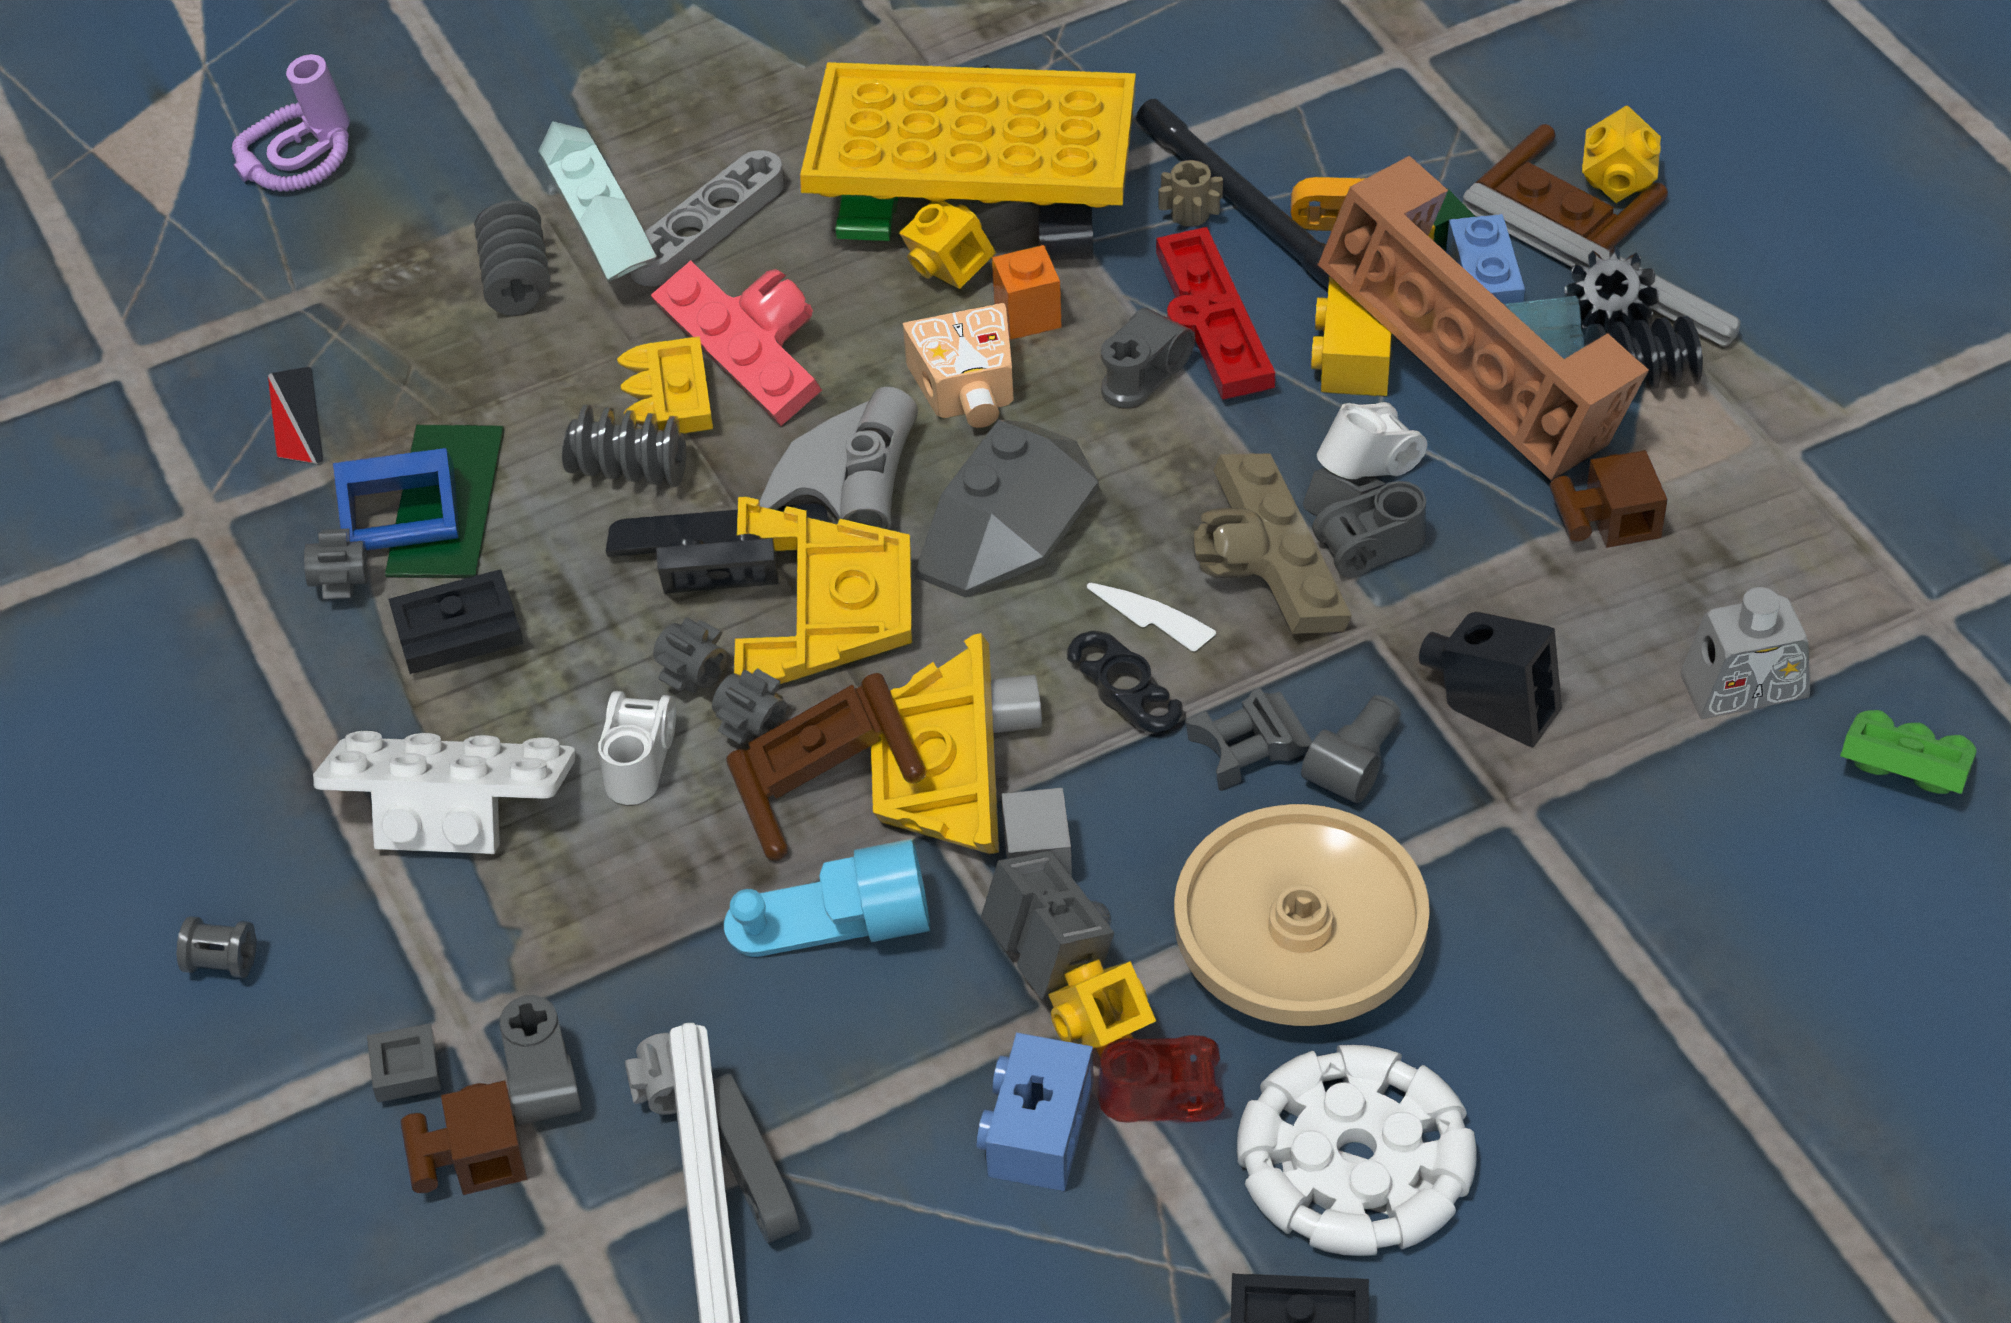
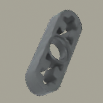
M728 1073L713 1079L720 1146L765 1241L771 1243L800 1231L798 1217L788 1190L734 1078Z

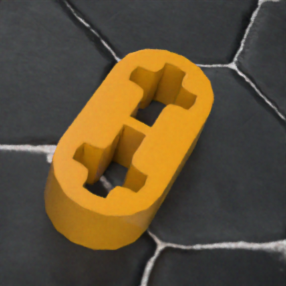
M1312 177L1299 181L1293 187L1291 193L1290 213L1292 219L1304 229L1332 231L1350 186L1366 178ZM1309 202H1320V206H1309Z

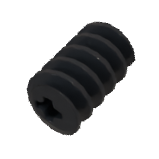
M1689 316L1677 317L1673 327L1667 318H1657L1653 322L1651 329L1645 320H1634L1629 332L1623 322L1611 323L1607 333L1649 370L1646 377L1651 389L1659 387L1662 372H1668L1673 387L1681 385L1684 370L1690 371L1695 385L1699 384L1703 369L1702 347L1697 329ZM1601 324L1589 325L1584 340L1581 342L1580 349L1606 335L1605 329Z

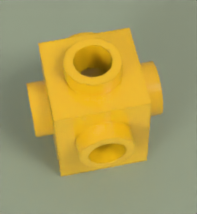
M1626 105L1586 130L1582 173L1591 186L1601 189L1615 203L1635 192L1644 191L1653 181L1658 179L1661 136Z
M931 201L927 206L919 210L915 218L899 232L910 250V253L907 255L908 261L918 273L928 279L935 276L958 289L969 281L996 254L981 228L980 220L969 208L962 204L955 207L945 201Z
M1100 959L1094 960L1065 973L1064 976L1068 985L1048 994L1054 1007L1051 1010L1052 1023L1061 1040L1093 1046V1049L1096 1048L1100 1058L1134 1044L1135 1041L1131 1033L1156 1022L1148 1003L1145 988L1137 977L1131 961L1103 969Z

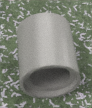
M1035 674L991 679L993 733L1042 727L1040 697Z

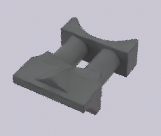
M1259 687L1252 690L1250 696L1242 701L1243 709L1215 721H1212L1207 711L1186 720L1188 740L1208 746L1220 757V762L1216 769L1218 789L1220 791L1242 782L1240 769L1267 756L1270 762L1276 760L1290 761L1307 753L1312 740L1280 691L1268 694L1264 693ZM1250 731H1253L1255 736L1231 747H1228L1226 744L1227 741Z

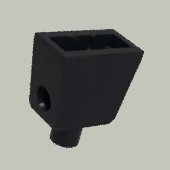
M1475 611L1467 614L1450 637L1432 631L1427 634L1422 642L1419 651V662L1423 666L1443 672L1447 704L1452 710L1509 738L1533 748L1562 709L1555 628Z

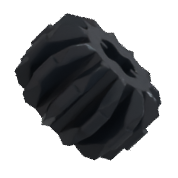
M1616 246L1611 248L1609 259L1602 260L1601 256L1592 250L1588 254L1589 267L1575 264L1571 270V277L1575 282L1565 286V299L1573 302L1568 308L1570 319L1572 321L1584 320L1582 325L1584 334L1590 324H1601L1606 334L1612 322H1623L1628 332L1634 320H1645L1649 325L1653 319V312L1649 307L1659 303V290L1651 287L1656 279L1654 270L1652 268L1640 269L1641 256L1637 252L1629 256L1625 261L1620 260V249ZM1616 289L1622 291L1621 297L1613 294L1608 300L1602 298V292L1611 295Z

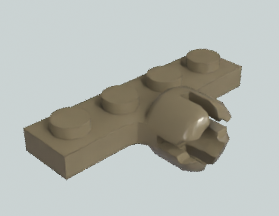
M1220 454L1213 471L1231 508L1212 509L1201 515V522L1205 523H1201L1198 529L1194 531L1193 537L1194 556L1196 561L1200 562V570L1213 578H1242L1252 574L1263 577L1269 584L1292 634L1344 632L1352 615L1271 454Z

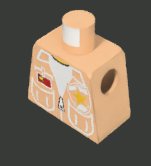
M1004 303L903 323L907 367L936 416L949 418L965 414L969 425L975 428H983L993 424L998 419V407L1008 406L1014 401L1009 332Z

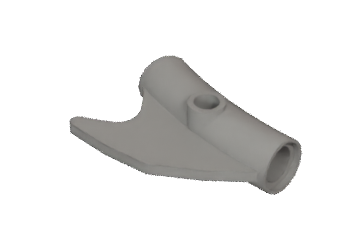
M881 387L873 392L869 401L828 419L792 441L769 478L760 499V507L777 510L797 496L812 495L821 499L835 514L838 521L839 519L890 530L895 475L905 442L918 415L915 401L902 390L894 387Z

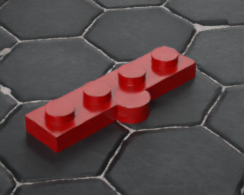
M1203 227L1156 238L1157 257L1176 297L1167 307V318L1190 328L1194 332L1195 341L1222 400L1275 388V370L1208 228Z

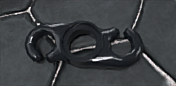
M1092 630L1081 633L1072 640L1067 648V659L1072 664L1079 663L1082 657V650L1085 648L1096 647L1105 652L1104 656L1099 660L1082 661L1080 671L1092 678L1097 684L1099 698L1107 707L1117 710L1141 731L1159 733L1171 729L1178 723L1183 714V704L1178 699L1170 700L1168 712L1163 716H1153L1144 711V708L1149 703L1166 702L1170 698L1169 691L1158 685L1151 677L1150 665L1144 657L1131 652L1115 637L1106 632ZM1121 673H1129L1140 679V683L1130 689L1115 688L1108 681L1113 676Z

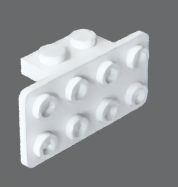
M358 731L346 735L344 739L337 743L314 772L313 781L314 788L320 790L371 792L374 849L494 854L500 845L498 797L550 798L555 796L575 762V748L559 745V742L552 738H533L526 740L523 744L500 743L497 737L488 735L473 736L465 739L464 742L441 741L440 736L431 733L413 734L405 739H382V735L378 732Z

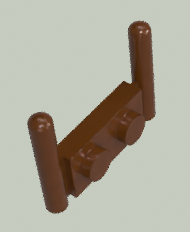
M1542 124L1475 182L1497 191L1608 250L1616 246L1668 197V190L1665 185L1659 182L1652 183L1624 210L1616 215L1613 213V206L1529 163L1555 139V131L1548 124Z
M873 673L863 679L860 687L855 688L853 684L749 742L750 749L735 750L727 756L726 763L763 852L769 860L778 861L783 859L788 853V845L768 797L774 795L778 799L881 741L879 735L882 733L904 780L914 784L925 778L927 773L926 767L882 674Z

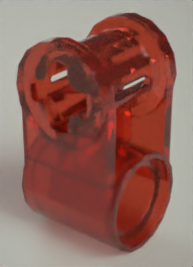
M1197 1035L1165 1039L1123 1038L1115 1040L1107 1045L1101 1054L1098 1084V1102L1101 1110L1113 1120L1125 1123L1158 1120L1200 1122L1216 1117L1225 1107L1223 1091L1216 1085L1215 1067L1220 1061L1218 1044L1213 1039ZM1192 1054L1196 1055V1061L1194 1062L1190 1060ZM1119 1079H1134L1136 1082H1123ZM1191 1096H1196L1195 1103L1190 1101Z

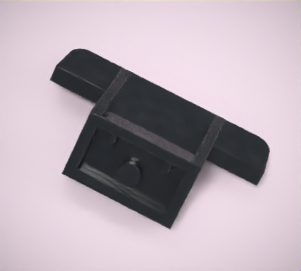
M813 503L787 505L788 507L806 510L807 518L829 522L827 510L822 505ZM781 506L777 511L784 512L786 506ZM738 510L621 519L612 523L608 530L607 557L657 553V568L664 594L779 584L777 551L774 548L773 538L762 539V537L755 534L737 535Z

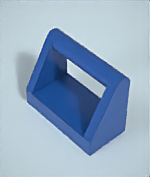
M446 448L333 463L341 529H350V542L365 541L366 549L369 551L459 538L453 460ZM439 485L443 518L356 529L355 496Z

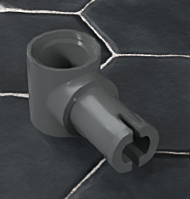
M1375 695L1369 700L1368 704L1351 725L1343 726L1336 734L1327 729L1322 730L1315 737L1306 753L1301 770L1302 778L1356 804L1362 802L1371 790L1380 769V746L1399 724L1400 719L1398 718L1401 716V712L1396 703L1385 696Z

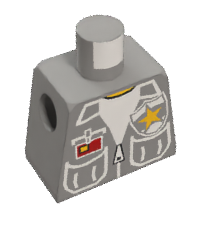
M1755 587L1744 594L1742 603L1711 609L1704 614L1680 674L1700 719L1809 698V643L1806 633L1788 598L1778 596L1771 589Z

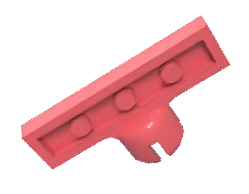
M690 260L653 292L651 297L657 306L690 338L700 336L702 350L782 426L822 391L815 378L782 348L783 343L810 320L813 312L811 306L805 302L806 299L803 292L793 281L789 279L781 281L786 275L777 269L766 271L742 292V295L733 298L725 294Z

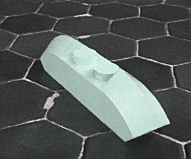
M552 121L538 153L607 281L610 282L657 260L635 213L587 130Z

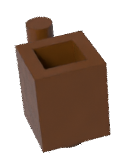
M1646 450L1591 459L1586 490L1576 491L1571 478L1568 476L1557 477L1549 485L1572 541L1580 542L1591 536L1592 528L1589 523L1591 521H1595L1606 548L1660 539L1662 537L1668 499Z
M506 1080L491 1084H472L460 1091L441 1095L447 1128L429 1132L427 1118L421 1113L408 1114L401 1119L400 1123L412 1190L416 1193H428L438 1187L436 1168L454 1164L463 1195L528 1180Z

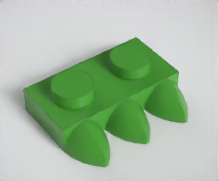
M1868 710L1856 715L1846 735L1840 756L1854 760L1856 767L1868 773L1886 775L1892 772L1914 779V783L1918 787L1929 792L1946 794L1953 791L1962 794L1977 751L1974 744L1962 735H1950L1936 740L1934 733L1923 723H1906L1897 728L1894 727L1892 719L1883 711Z

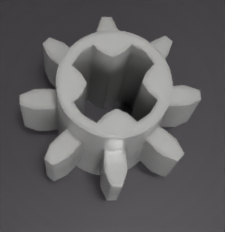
M669 1033L655 1034L644 1039L636 1049L637 1058L625 1060L633 1103L639 1104L648 1100L649 1108L653 1112L664 1115L677 1113Z

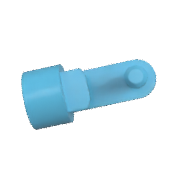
M913 839L854 850V857L825 862L819 875L820 882L759 893L753 889L740 890L732 897L730 909L724 920V931L728 942L735 951L748 957H761L869 936L871 942H877L931 931L924 883Z

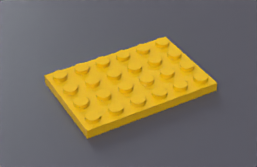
M827 62L800 173L801 193H814L825 197L865 195L877 199L916 197L925 198L930 201L968 199L979 200L983 203L1019 201L1032 202L1043 206L1054 203L1085 204L1095 208L1108 205L1123 206L1136 92V73Z

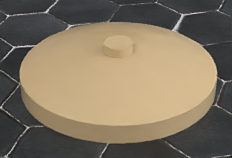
M1289 804L1262 808L1236 817L1214 830L1194 849L1181 870L1176 885L1174 897L1176 940L1180 952L1193 975L1210 993L1228 1006L1246 1015L1268 1022L1293 1026L1325 1025L1345 1021L1375 1009L1389 1000L1410 979L1423 956L1427 942L1429 898L1425 882L1414 860L1383 829L1359 816L1339 809L1309 804Z

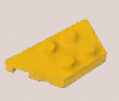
M979 633L964 640L968 648L941 667L937 668L934 662L914 674L905 686L890 690L922 758L927 773L925 778L918 783L906 782L882 733L879 735L881 741L871 746L873 813L881 823L988 854L999 853L990 652L988 641L982 633Z

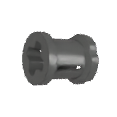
M187 917L182 923L177 941L176 955L179 969L186 973H194L198 968L229 970L233 977H247L254 963L257 940L254 925L246 921L238 922L235 927L204 924L200 917ZM221 944L225 948L223 951L211 950L209 945Z

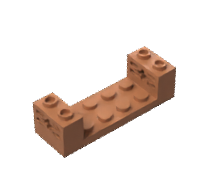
M1411 156L1350 186L1318 266L1551 481L1608 446L1649 370L1608 333L1563 359L1428 236L1448 190Z

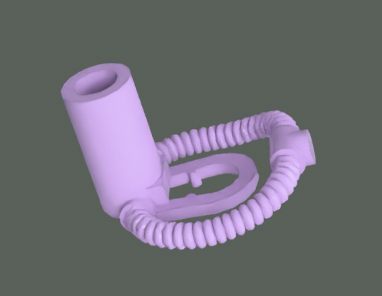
M303 55L291 62L287 68L286 76L298 102L296 104L292 103L290 106L286 105L285 109L281 107L279 110H275L274 113L265 116L260 122H256L255 125L247 128V130H244L243 133H240L234 139L231 149L233 150L232 154L236 159V163L233 166L243 182L250 180L266 189L279 192L283 190L285 192L289 190L295 191V189L301 190V187L306 189L307 186L316 185L317 181L321 183L322 179L328 178L327 175L331 176L332 172H336V168H339L340 164L343 163V159L346 158L349 133L346 130L349 127L350 118L324 58L319 55ZM298 117L302 118V123L280 133L268 145L266 155L272 166L284 171L297 170L333 147L331 149L332 152L329 153L327 159H324V162L320 163V166L318 165L316 168H313L312 171L308 170L307 173L303 172L302 175H293L292 178L291 176L286 178L285 176L281 177L270 174L256 156L248 151L249 145L255 143V140L257 141L263 135H267L272 130H275L280 124H284V121L288 122ZM310 132L318 140L314 145L307 146L306 150L296 157L286 159L278 156L279 151L286 144L294 140L296 143H300L302 141L300 137Z

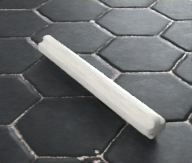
M684 1023L682 1026L672 1028L668 1036L700 1323H741L708 1032L704 1026L695 1025V1023Z

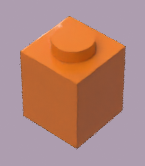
M1041 245L992 257L994 304H1005L1009 339L1012 340L1062 328L1060 279L1045 246Z

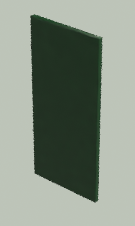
M416 425L410 453L446 448L453 460L459 538L391 547L385 570L387 578L465 579L477 575L503 438V426ZM439 485L402 490L395 524L443 518Z

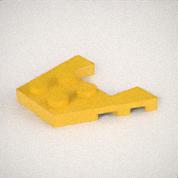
M738 497L737 535L755 534L762 537V539L773 538L775 551L797 550V634L790 637L735 638L734 673L741 676L742 671L747 670L753 674L758 668L779 680L780 684L912 643L911 541L909 534L839 519L838 524L807 518L806 510L786 506L784 512L760 507L758 499Z

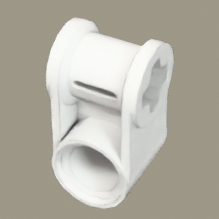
M1381 402L1366 405L1347 403L1341 406L1317 452V458L1330 472L1347 479L1381 475L1399 476L1412 470L1421 461L1427 449V440L1419 431L1409 430L1398 420V412L1390 403Z
M613 691L611 693L607 706L606 722L598 743V752L605 791L609 798L616 803L636 805L647 801L655 794L667 749L671 747L675 733L676 702L673 696L663 695L658 701L626 698L623 691Z

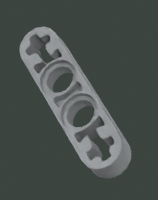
M756 150L744 154L652 225L644 233L657 260L629 272L631 278L637 284L654 287L663 285L690 260L692 262L697 260L778 196L784 187L781 159L775 153L765 150ZM722 199L737 201L731 207L717 208L712 206L714 202ZM687 227H696L701 230L696 235L688 237L675 234L678 230Z

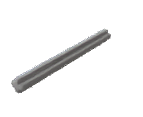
M1474 183L1464 193L1463 204L1476 217L1503 214L1509 235L1572 268L1575 264L1589 267L1588 254L1592 250L1598 253L1602 260L1609 259L1610 250L1481 183ZM1620 256V260H1622V261H1625V260H1626L1625 258H1623V257ZM1656 275L1655 282L1651 287L1659 290V303L1650 306L1651 310L1674 322L1677 317L1689 316L1699 335L1722 347L1729 346L1736 339L1741 325L1738 317Z

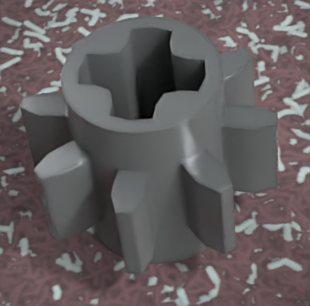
M349 528L322 530L318 533L319 543L305 544L304 568L307 586H322L323 600L351 598V595H354L353 585L367 584L368 558L365 541L350 542Z
M684 618L682 625L673 623L667 626L657 638L653 651L655 662L664 666L658 679L679 692L686 689L693 694L697 692L698 687L708 688L712 686L722 675L727 663L726 651L716 645L721 638L722 632L702 620L696 623L689 618Z
M758 668L753 674L744 670L741 676L737 673L727 676L717 688L712 701V710L716 713L715 717L723 721L718 732L742 745L746 739L753 741L781 725L787 710V704L782 700L783 696L776 693L781 682Z

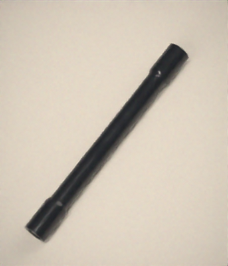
M1150 99L1139 108L1136 121L1164 147L1172 149L1183 160L1202 162L1208 165L1211 177H1222L1223 194L1302 262L1303 267L1328 289L1330 276L1318 266L1326 244L1317 241L1188 129L1185 122L1158 99Z

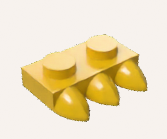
M700 336L639 345L627 350L617 358L619 365L638 373L620 385L623 392L641 399L626 409L635 411L637 424L643 426L647 414L656 413L659 430H664L670 416H678L680 433L713 429Z

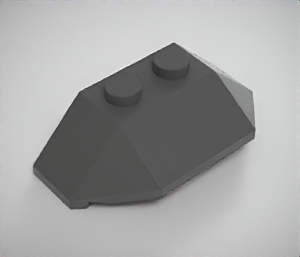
M998 419L942 492L915 570L916 578L967 598L981 592L982 586L1009 580L1043 565L1099 489L1098 479L1077 441L1029 422Z

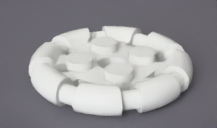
M1338 1045L1337 1053L1316 1056L1314 1051H1310L1297 1056L1274 1070L1261 1082V1096L1258 1100L1249 1101L1243 1112L1237 1135V1157L1239 1165L1246 1168L1249 1175L1245 1181V1186L1255 1204L1275 1226L1286 1234L1294 1230L1309 1238L1311 1247L1341 1255L1372 1256L1377 1255L1378 1248L1398 1244L1400 1249L1403 1250L1416 1245L1440 1230L1455 1215L1454 1203L1458 1197L1467 1196L1475 1175L1477 1148L1474 1131L1465 1128L1463 1119L1467 1112L1452 1088L1438 1074L1425 1065L1416 1069L1401 1061L1402 1054L1384 1048L1366 1045ZM1343 1079L1344 1083H1337L1325 1092L1322 1082ZM1389 1085L1406 1092L1400 1104L1383 1095ZM1282 1110L1298 1117L1294 1126L1280 1118L1279 1115ZM1439 1131L1441 1136L1439 1140L1423 1143L1422 1133ZM1358 1142L1367 1145L1374 1155L1366 1161L1352 1162L1342 1157L1338 1150L1347 1143ZM1291 1161L1294 1170L1282 1172L1281 1169L1274 1168L1273 1165ZM1419 1178L1434 1185L1432 1189L1424 1188L1418 1190L1414 1187ZM1313 1201L1327 1210L1321 1215L1308 1207ZM1386 1205L1389 1218L1371 1222L1369 1215L1365 1213L1364 1209Z

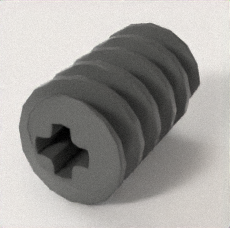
M519 200L501 201L485 208L478 214L474 222L483 296L488 306L499 313L524 315L534 309L539 302V298L550 287V274L547 270L548 260L545 256L546 247L543 242L544 234L541 228V216L538 210L528 202Z
M583 405L578 419H573L567 426L562 445L561 459L566 473H575L580 468L584 475L596 476L602 470L604 476L609 479H618L624 474L628 481L639 482L645 476L650 484L658 485L667 479L671 487H678L682 482L685 470L686 441L684 434L680 433L678 416H670L664 430H659L656 413H648L641 428L637 427L636 414L633 410H626L621 424L618 425L615 423L613 408L605 407L599 422H595L592 406Z

